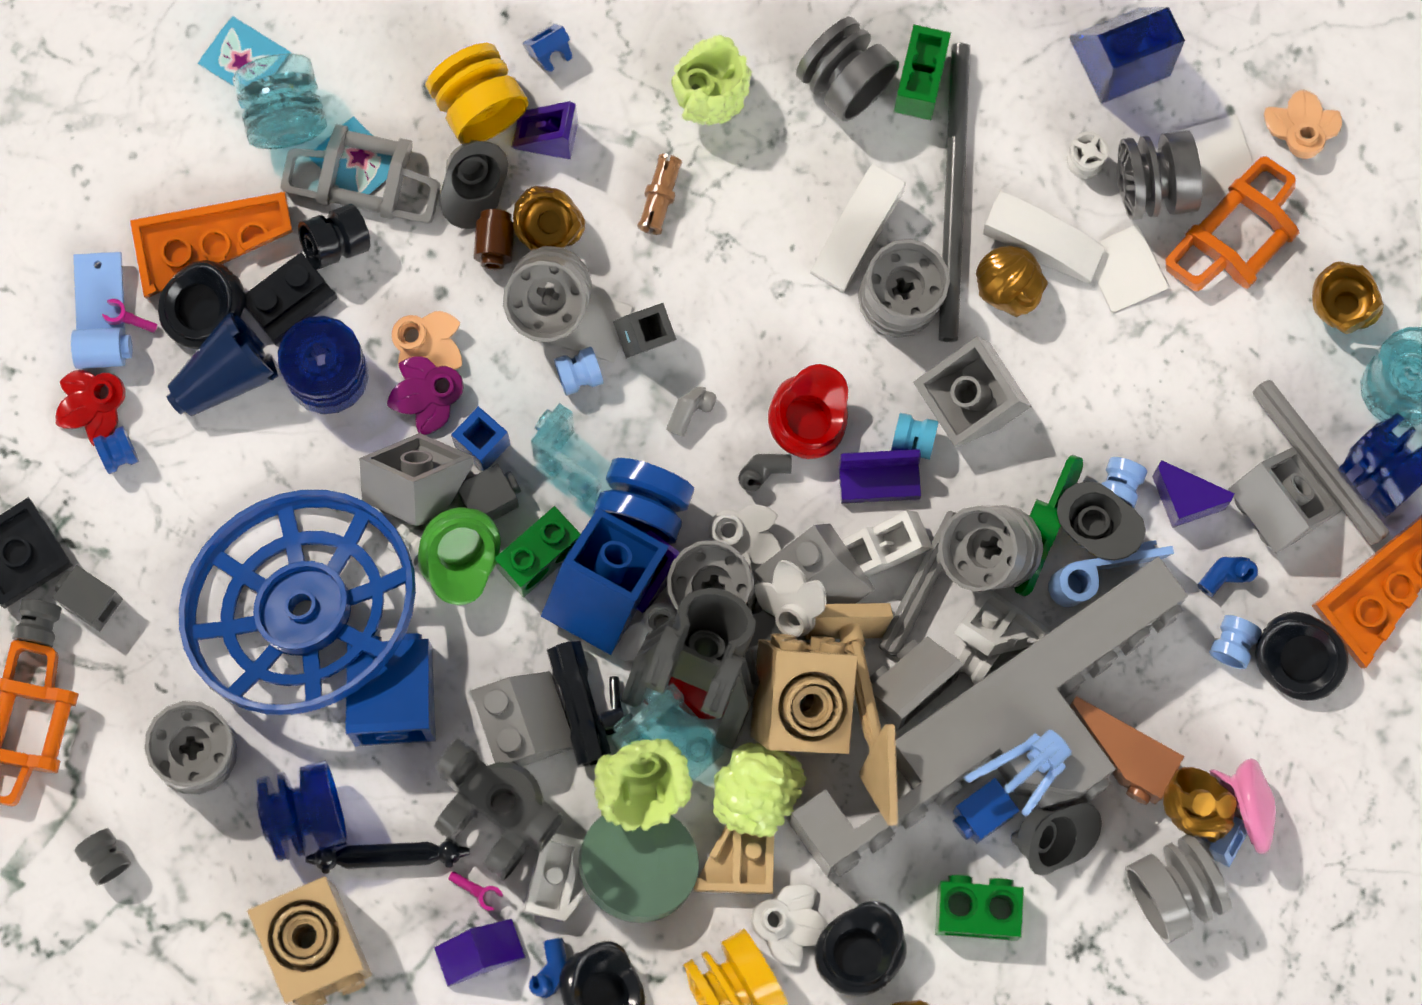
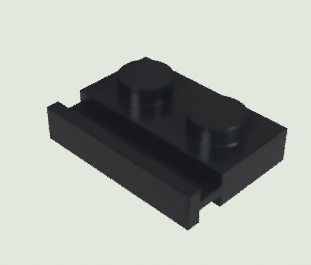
M300 252L245 294V308L271 338L272 342L277 345L336 300L337 295L320 273L312 267L305 255Z

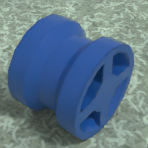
M123 426L116 428L114 434L108 437L100 435L93 438L99 457L109 475L117 472L118 467L125 463L133 465L139 462L133 444Z

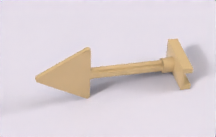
M890 603L826 604L825 610L815 617V626L812 631L805 635L806 640H811V636L833 637L839 639L840 643H844L845 649L858 655L854 693L863 734L869 746V755L860 769L859 776L887 825L897 826L895 725L885 724L881 730L863 650L865 646L864 639L882 638L893 618Z

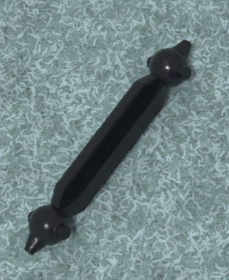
M447 838L439 846L431 842L351 845L337 851L331 847L330 843H324L323 847H320L316 853L306 856L305 860L306 863L316 865L324 874H328L336 865L346 869L430 865L438 860L444 863L447 868H451L460 858L470 855V848L460 846L457 842L453 844Z

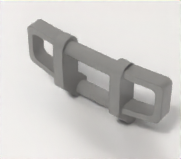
M336 124L326 151L292 148L288 151L281 189L284 192L315 198L317 203L329 205L330 202L342 205L353 204L360 209L378 212L381 217L393 219L396 216L423 223H431L436 211L440 183L433 178L406 169L411 155L412 140L400 138L399 141H393L349 131L348 126ZM345 146L393 156L383 197L335 187L340 158ZM302 156L324 158L317 192L297 188L292 185V176L297 158ZM403 176L429 185L430 194L424 214L397 210Z

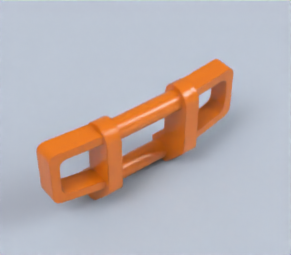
M1260 157L1239 179H1236L1229 186V193L1199 225H1193L1186 232V236L1166 258V271L1193 291L1202 290L1224 269L1236 283L1246 289L1250 288L1257 280L1256 274L1286 242H1292L1300 233L1297 226L1281 208L1295 190L1296 177L1269 157ZM1262 172L1272 174L1285 184L1273 200L1250 185ZM1240 203L1266 220L1275 231L1246 263L1235 250L1212 235ZM1192 245L1215 260L1211 266L1198 276L1192 275L1177 264Z
M21 640L11 642L3 676L0 678V763L21 768L11 793L8 796H0V804L14 807L19 803L32 771L58 773L61 761L57 760L71 706H76L79 696L76 692L55 688L59 655L52 647ZM23 651L47 656L44 687L13 680L19 655ZM16 696L55 705L41 755L24 754L2 749Z

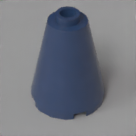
M230 312L168 384L170 394L166 397L171 406L180 415L186 412L188 415L194 416L273 381L280 376V370L272 355L267 359L264 358L265 353L261 348L264 344L241 317L238 315L234 317L233 312Z

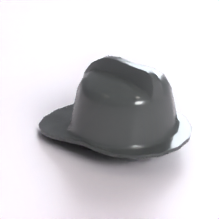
M471 140L470 143L460 145L451 152L446 162V174L440 193V207L443 216L451 225L461 229L476 228V221L480 219L481 211L497 208L509 165L505 152L498 145L488 141Z
M1090 481L1076 483L1066 489L1060 497L1057 507L1060 525L1075 543L1098 558L1113 561L1124 559L1137 552L1143 544L1146 529L1142 517L1135 509L1104 485Z
M1085 802L1072 804L1059 810L1036 809L1026 816L1020 829L1011 834V840L1018 846L1023 856L1028 859L1029 867L1033 873L1044 876L1087 856L1094 848L1100 836L1102 826L1100 813L1093 805Z

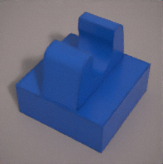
M553 24L522 43L528 55L533 57L544 70L549 72L554 70L550 62V56L553 52L558 51L564 61L568 62L572 59L568 43L571 39L564 26Z

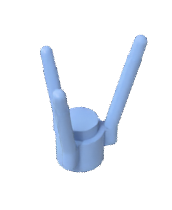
M1049 729L1041 737L1034 733L1021 745L967 774L965 781L968 783L1030 750L1027 754L1030 763L1004 788L1006 793H1011L1036 770L1041 773H1045L1048 770V773L1022 810V814L1028 816L1056 776L1066 768L1063 761L1072 753L1067 743L1056 732Z

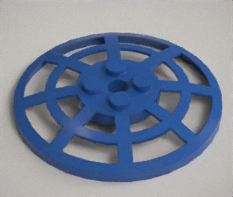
M297 490L261 500L237 513L222 525L205 543L192 563L182 588L179 604V632L184 651L193 669L211 690L226 701L243 709L268 715H293L315 711L337 703L358 691L374 678L393 657L406 634L413 615L416 595L415 570L409 550L397 529L380 511L367 502L346 493L330 490ZM330 508L346 511L353 514L354 517L344 537L325 531L299 532L294 510ZM278 515L283 537L261 547L243 564L224 553L229 545L248 529L270 517ZM368 523L379 529L389 540L400 559L402 568L381 577L373 559L358 545ZM325 545L337 549L329 563L325 565L315 561H305L302 546ZM286 550L288 565L278 569L267 579L255 573L268 559ZM352 556L364 568L370 582L348 590L339 575ZM216 566L232 577L223 598L220 614L221 622L196 624V612L201 590L212 567ZM405 584L404 608L395 632L388 643L373 638L382 618L384 593ZM245 585L257 593L253 609L254 616L234 619L236 603ZM372 599L371 614L363 633L348 626L351 606ZM305 600L311 601V607L307 613L299 616L293 615L294 608L298 603ZM259 631L269 646L253 662L243 652L236 635ZM223 637L230 655L245 670L229 688L220 682L208 667L201 653L198 640ZM336 639L353 646L337 661L324 668H320L319 651L329 646ZM362 652L376 657L373 663L352 681L322 696V680L345 669ZM283 653L297 656L302 655L303 674H280L271 672L269 669ZM259 680L280 686L305 685V701L292 704H265L252 701L243 697V695Z

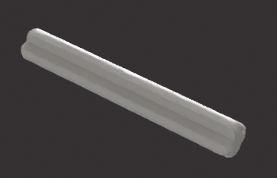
M948 511L931 543L933 548L926 552L880 642L879 648L889 655L897 656V653L902 649L943 569L938 550L941 531L950 517L955 515L956 512Z

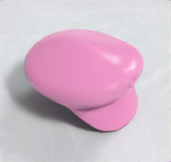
M1247 759L1240 764L1232 776L1217 770H1210V775L1216 777L1220 785L1225 787L1235 797L1236 807L1240 809L1246 831L1256 852L1260 854L1268 852L1274 834L1276 805L1272 790L1262 772L1260 764L1255 759Z

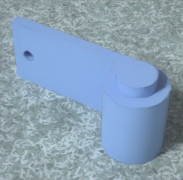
M122 253L73 254L76 330H73L71 335V353L75 369L125 366L126 358H132L131 336L125 335L124 322L119 325H110L102 316L104 314L110 318H116L121 313L119 307L108 304L107 300L118 299L124 305Z
M1154 540L1143 542L1137 552L1124 559L1113 561L1095 558L1073 562L1057 570L1051 576L1048 583V591L1051 598L1058 605L1063 607L1079 605L1096 594L1099 588L1098 570L1151 562L1158 556L1162 560L1174 554L1173 546L1155 548L1154 545H1157V541Z

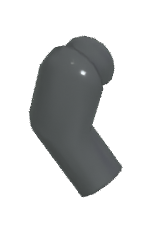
M791 454L754 455L741 469L738 476L739 484L744 490L754 492L761 487L771 473L791 474Z

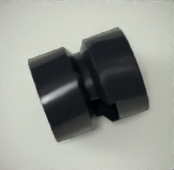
M353 204L329 211L327 219L321 214L299 222L298 235L306 258L315 269H321L339 262L341 255L347 259L367 252L370 249V236L365 220Z

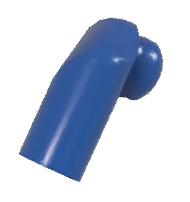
M1221 557L1213 564L1197 586L1203 593L1213 597L1224 582L1243 583L1253 581L1258 575V567L1256 563L1246 557Z
M555 938L543 942L547 963L529 981V989L533 995L548 998L554 995L560 988V973L567 962L563 938Z

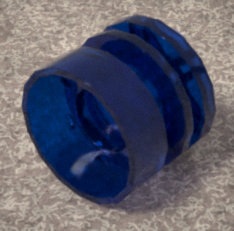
M327 316L308 317L294 324L282 338L278 349L279 370L295 401L305 409L319 414L339 413L353 406L364 394L369 379L367 361L353 330L342 321ZM324 354L325 364L318 366L317 356Z
M1399 412L1391 418L1377 423L1349 449L1344 462L1337 469L1344 477L1357 466L1363 470L1352 482L1355 488L1362 486L1371 479L1377 484L1367 500L1384 518H1387L1422 485V445L1414 451H1411L1407 446L1417 432L1413 426L1400 437L1394 433L1405 420Z
M326 760L301 766L299 768V787H292L284 771L277 773L279 792H275L271 779L268 776L257 778L258 816L264 837L271 846L278 862L289 860V840L292 841L296 854L299 857L305 856V836L313 835L321 851L348 844L340 799L331 769Z

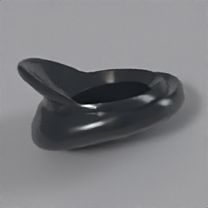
M208 260L193 262L174 275L161 293L158 303V316L161 327L171 339L183 347L198 349L230 312H233L234 317L236 315L241 317L246 301L244 287L240 279L223 264Z
M1287 612L1272 619L1267 624V627L1263 629L1255 647V659L1261 674L1277 690L1297 700L1313 701L1329 696L1341 684L1348 670L1347 648L1340 635L1320 619L1303 612Z
M879 901L864 902L856 908L845 911L836 917L821 932L815 946V965L821 978L835 991L854 997L867 996L885 987L898 973L906 959L907 943L900 917L891 907Z
M612 941L596 943L570 957L561 970L559 986L564 1005H645L642 982L631 964L625 949L618 943Z

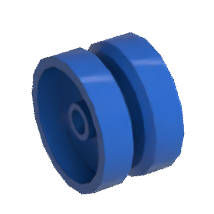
M618 457L612 459L606 475V482L613 490L600 492L593 513H595L597 508H600L644 533L652 530L668 544L676 543L682 527V520L676 512L688 510L694 494V487L677 474L650 463L630 458Z

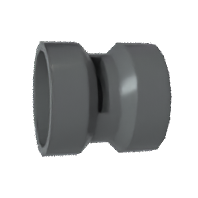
M22 599L19 609L22 618L20 624L14 629L12 639L53 647L55 634L52 630L54 623L60 619L62 608L41 600Z
M109 828L89 836L74 850L81 862L91 866L89 875L97 886L114 879L131 865V861L126 853L117 851L115 846L116 838Z

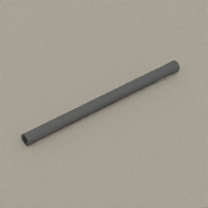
M955 43L951 46L942 259L948 268L950 284L947 296L940 306L938 339L943 342L958 341L970 69V45L965 43Z

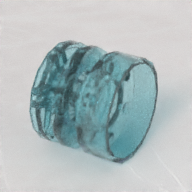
M276 54L247 63L234 74L232 79L238 103L241 108L245 109L241 116L246 127L245 132L250 145L261 149L287 148L312 140L326 129L327 121L322 110V101L320 96L315 94L318 85L311 59L299 54Z
M1407 327L1394 332L1381 345L1376 355L1365 367L1360 381L1361 396L1368 410L1381 422L1394 427L1412 428L1422 424V327Z

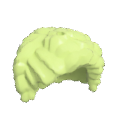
M715 35L707 40H701L674 67L675 75L671 80L672 88L678 104L684 109L682 113L684 120L701 125L724 124L743 109L744 99L749 94L752 71L746 65V56L739 55L738 48L734 46L731 38Z
M659 738L633 741L630 745L623 746L617 754L603 755L598 760L594 770L596 775L594 787L596 788L595 798L598 801V808L601 810L602 816L607 822L612 821L615 826L622 825L625 831H635L638 827L646 831L651 826L668 823L671 814H676L679 807H684L691 797L693 782L689 776L687 758L681 755L680 749L674 746L669 739L660 740Z
M746 743L732 751V758L727 767L722 766L720 771L714 775V815L719 819L720 823L726 824L728 830H735L738 834L747 833L749 835H757V837L774 836L775 832L778 831L777 826L784 824V816H791L792 812H794L793 806L797 799L802 796L800 788L805 786L807 780L803 774L804 770L801 769L802 764L797 761L796 757L790 756L785 751L768 750L760 743Z

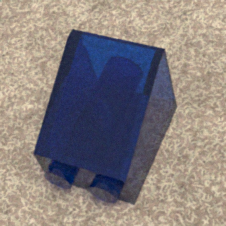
M1169 7L1137 8L1072 34L1069 37L1101 104L1170 77L1185 43V39Z

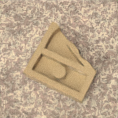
M725 825L699 877H697L694 892L773 894L774 836L757 837V835H749L747 833L738 834L735 830H728Z

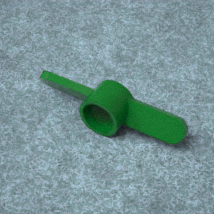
M1075 455L1068 457L1049 503L1036 499L1029 515L1033 518L1041 532L1043 553L1040 565L1033 576L1020 586L1014 587L1015 592L1023 597L1028 596L1033 591L1050 548L1061 526L1057 515L1058 502L1065 490L1078 482L1083 470V459Z

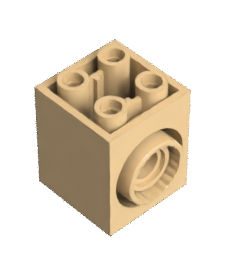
M771 634V640L758 639L756 669L760 684L753 699L750 736L768 750L849 754L858 655L845 649L844 643L835 642L833 637L811 636V642L796 640L794 635ZM806 696L805 701L800 705L802 698Z
M326 876L247 910L286 1005H325L327 1003L326 996L337 991L342 992V995L353 993L366 986L364 979L373 976L336 886ZM309 931H316L317 938L315 943L309 948L302 949L301 941L303 936Z

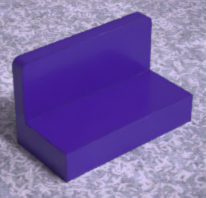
M920 450L840 454L838 467L841 504L919 500L921 498Z

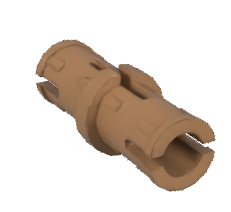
M659 154L652 182L646 186L644 194L647 199L637 226L638 229L645 233H649L650 228H653L652 235L661 234L668 205L674 202L675 192L673 189L682 160L671 155L670 161H667L668 154Z

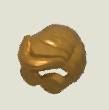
M548 186L530 187L515 203L513 212L514 232L518 239L530 250L544 246L562 248L571 246L580 240L585 230V219L572 199L565 192L557 188Z
M1003 246L993 249L980 261L976 270L979 296L994 308L1015 317L1035 310L1041 301L1042 293L1048 285L1036 258L1029 251L1020 247Z
M1341 261L1334 262L1326 267L1315 279L1312 291L1313 309L1327 325L1337 328L1344 334H1350L1358 329L1368 328L1376 323L1382 315L1384 304L1378 286L1369 270L1363 265Z
M1183 767L1176 770L1164 791L1163 806L1167 816L1171 818L1173 824L1180 831L1186 834L1206 838L1209 842L1213 843L1225 837L1235 825L1233 821L1237 806L1235 797L1225 787L1220 785L1216 777L1206 771L1194 767Z

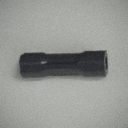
M581 641L557 644L547 649V655L554 680L560 687L571 727L570 740L578 768L597 765L598 760L603 755L611 754L605 728L598 719L588 682L589 670Z

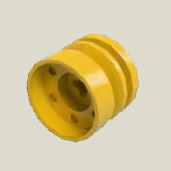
M487 42L474 44L449 56L432 71L425 84L429 94L435 99L439 110L447 113L445 119L460 144L470 143L471 140L486 141L497 136L518 121L525 113L529 104L516 79L507 75L508 67L505 61L501 60L495 45Z
M745 928L721 942L726 961L720 965L708 951L701 953L703 961L709 970L702 975L692 959L683 964L687 973L689 989L698 1005H788V1001L772 970Z

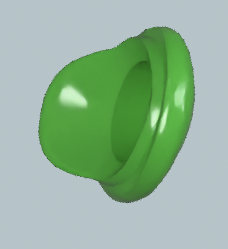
M464 507L446 510L437 515L426 526L418 549V568L421 575L431 584L435 594L440 599L454 605H466L474 602L483 593L488 577L496 565L494 558L500 554L501 537L498 527L484 512Z

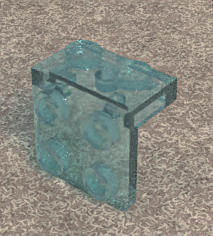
M559 403L553 412L547 409L535 425V430L538 432L531 440L533 458L537 462L535 468L551 480H555L558 477L569 485L567 490L580 501L587 503L590 499L596 503L600 492H602L601 481L560 452L574 433L573 412Z
M673 683L665 689L663 695L652 691L643 701L646 705L644 709L636 716L631 712L628 713L612 728L616 732L611 737L612 745L618 751L623 746L630 745L631 742L637 740L669 739L674 746L680 749L681 755L687 758V767L689 768V776L692 782L718 760L724 752L723 745L717 743L711 731L684 703V695Z

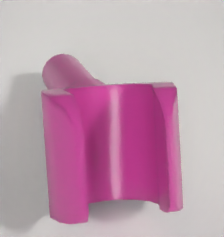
M118 299L107 300L108 304L121 309L120 315L116 318H110L102 314L103 319L108 324L119 325L124 322L155 333L156 323L125 311L123 303Z
M452 871L448 878L449 881L476 897L479 906L483 910H495L491 906H487L483 901V895L486 891H493L496 895L503 897L501 890L497 887L487 886L484 888L455 871Z

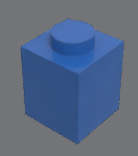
M479 406L451 434L455 448L474 456V465L482 472L488 469L511 445L508 432Z
M994 778L955 806L952 812L956 818L952 822L965 840L972 838L978 844L1014 818L1020 810L997 779Z

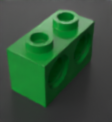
M913 24L897 92L895 113L932 120L951 32Z
M554 506L494 558L496 567L524 598L562 565L581 534Z
M949 875L948 882L941 881L939 883L935 935L1018 941L1021 938L1024 887H1014V880L990 878L989 885L972 883L973 877ZM961 895L968 900L970 910L967 915L956 916L949 910L948 900L951 896ZM1002 898L1008 902L1011 912L1007 919H997L991 914L989 904L992 899Z

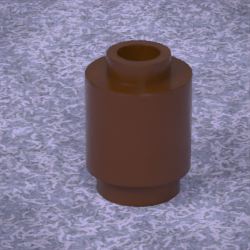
M499 209L481 211L480 219L476 221L473 258L481 263V267L489 270H500L504 268V264L512 262L514 223L511 221V213Z

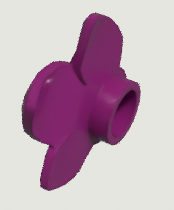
M414 356L401 361L399 368L405 380L398 383L392 389L388 397L387 406L399 413L415 414L418 433L423 435L431 434L448 422L451 404L458 401L463 393V379L455 369L447 366L437 367L425 357ZM446 378L450 384L449 389L445 393H440L436 387L437 382L440 379Z

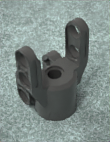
M717 588L699 589L688 593L680 602L676 616L647 634L635 657L621 702L634 708L640 706L646 688L663 695L671 677L707 691L701 711L718 719H721L723 715L715 736L717 744L732 750L760 684L752 649L749 648L756 622L747 604L733 593Z
M460 738L450 745L436 766L440 777L457 794L438 817L434 825L435 829L455 844L458 835L473 817L478 818V812H480L504 830V835L495 844L484 861L486 868L503 881L517 867L525 854L524 848L527 845L542 852L564 823L562 814L544 801L538 781L527 769L508 762H496L486 765L480 760L477 751L471 746L466 745ZM502 793H509L515 798L514 807L506 813H499L493 809L494 799Z

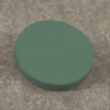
M672 815L668 823L651 826L646 831H643L640 827L635 831H625L622 825L615 826L612 821L607 822L601 816L592 824L583 840L578 865L580 878L586 892L602 910L625 921L642 923L663 919L683 905L696 883L699 858L692 836L685 826Z

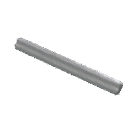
M1267 380L1257 386L1253 391L1254 397L1367 542L1374 545L1384 539L1389 534L1388 528L1273 381Z

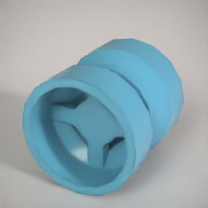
M900 412L891 451L919 449L921 458L930 460L938 421L931 419L918 421L914 420L912 415Z

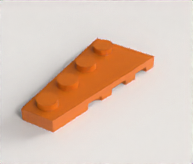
M285 192L130 220L143 294L146 299L162 292L174 275L193 262L208 260L224 264L293 232Z
M1422 515L1311 605L1321 619L1340 635L1348 653L1361 669L1367 668L1382 642L1386 641L1396 628L1395 624L1419 596L1417 594L1422 588Z

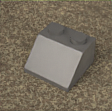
M978 336L913 382L954 447H959L1001 429L1032 407L991 343Z
M418 433L359 458L362 500L378 508L383 513H389L406 521L409 525L420 526L427 524L430 519L448 510L474 464V456Z
M1294 447L1261 462L1228 488L1230 492L1235 493L1234 502L1237 508L1250 518L1258 529L1260 539L1267 546L1271 547L1275 554L1291 546L1343 510Z
M831 524L813 525L753 571V574L760 583L772 584L777 564L781 560L789 561L800 568L806 577V582L817 580L823 584L826 591V604H856L875 590Z
M928 636L919 644L915 639L910 641L897 653V657L900 660L888 670L883 665L870 676L877 711L889 724L895 725L896 732L955 682L964 666L958 658Z
M550 671L508 677L470 690L495 763H515L522 767L573 749L570 740L571 731Z

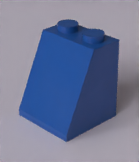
M597 508L563 561L541 617L612 655L632 621L669 546L606 511Z
M417 633L405 634L393 657L382 670L362 688L346 697V734L355 747L436 742L433 655L429 639H422V635ZM373 636V638L382 641V637ZM347 644V652H348L353 646ZM362 652L356 660L347 666L346 684L368 668L376 657Z

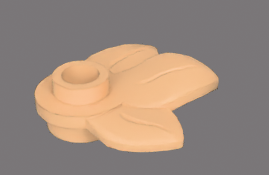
M1306 90L1294 93L1288 102L1287 108L1267 107L1264 112V120L1269 132L1277 138L1286 140L1290 152L1301 159H1309L1316 156L1324 148L1325 141L1337 136L1342 127L1341 113L1336 110L1323 111L1318 97Z
M434 311L423 318L408 315L399 319L392 329L393 344L400 351L398 366L401 361L407 358L419 356L428 358L437 367L447 366L455 370L459 369L462 366L461 352L450 337L458 330L460 322L452 315L441 311ZM411 329L418 330V339L414 342H407L406 333Z

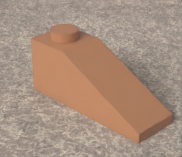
M1076 696L1071 702L1070 707L1116 768L1112 774L1120 785L1127 788L1126 794L1144 805H1148L1149 801L1154 804L1158 803L1164 795L1166 786L1176 770H1178L1185 756Z

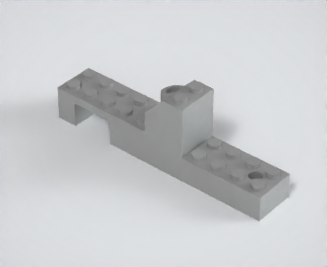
M1158 556L895 740L896 766L913 788L897 800V826H888L882 814L878 813L855 830L826 789L792 812L789 822L790 826L826 877L833 872H836L841 877L859 864L858 861L861 859L860 853L868 848L872 853H875L892 840L891 837L895 835L893 830L903 825L905 830L922 820L929 811L927 806L935 801L940 807L959 793L958 790L962 788L960 783L965 780L967 774L1021 745L1034 733L1041 737L1049 729L1056 732L1067 743L1072 754L1063 761L1066 768L1053 780L1038 802L1039 806L1042 809H1047L1066 803L1073 804L1080 798L1085 803L1090 802L1112 784L1108 777L1116 768L1074 713L1065 698L1080 688L1079 685L1085 681V675L1089 673L1092 678H1095L1112 665V662L1118 658L1117 653L1122 650L1126 656L1145 642L1144 639L1151 634L1149 630L1154 628L1159 633L1176 621V617L1184 611L1181 608V604L1188 597V594ZM1030 750L997 768L1007 783L1013 780L1030 763L1027 757ZM1036 770L1013 790L1014 793L1031 797L1048 773V770L1045 773ZM981 776V777L975 779V780L972 781L971 783L976 782L977 780H979V779L982 778L983 776Z

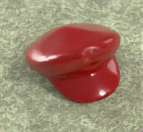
M815 364L806 367L796 376L788 378L781 383L769 406L768 425L772 437L783 450L799 458L818 459L830 454L839 446L844 437L848 422L847 401L849 390L843 375L830 366Z

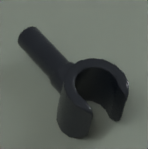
M618 676L609 677L610 705L612 710L600 713L606 735L621 732L626 727L620 702Z

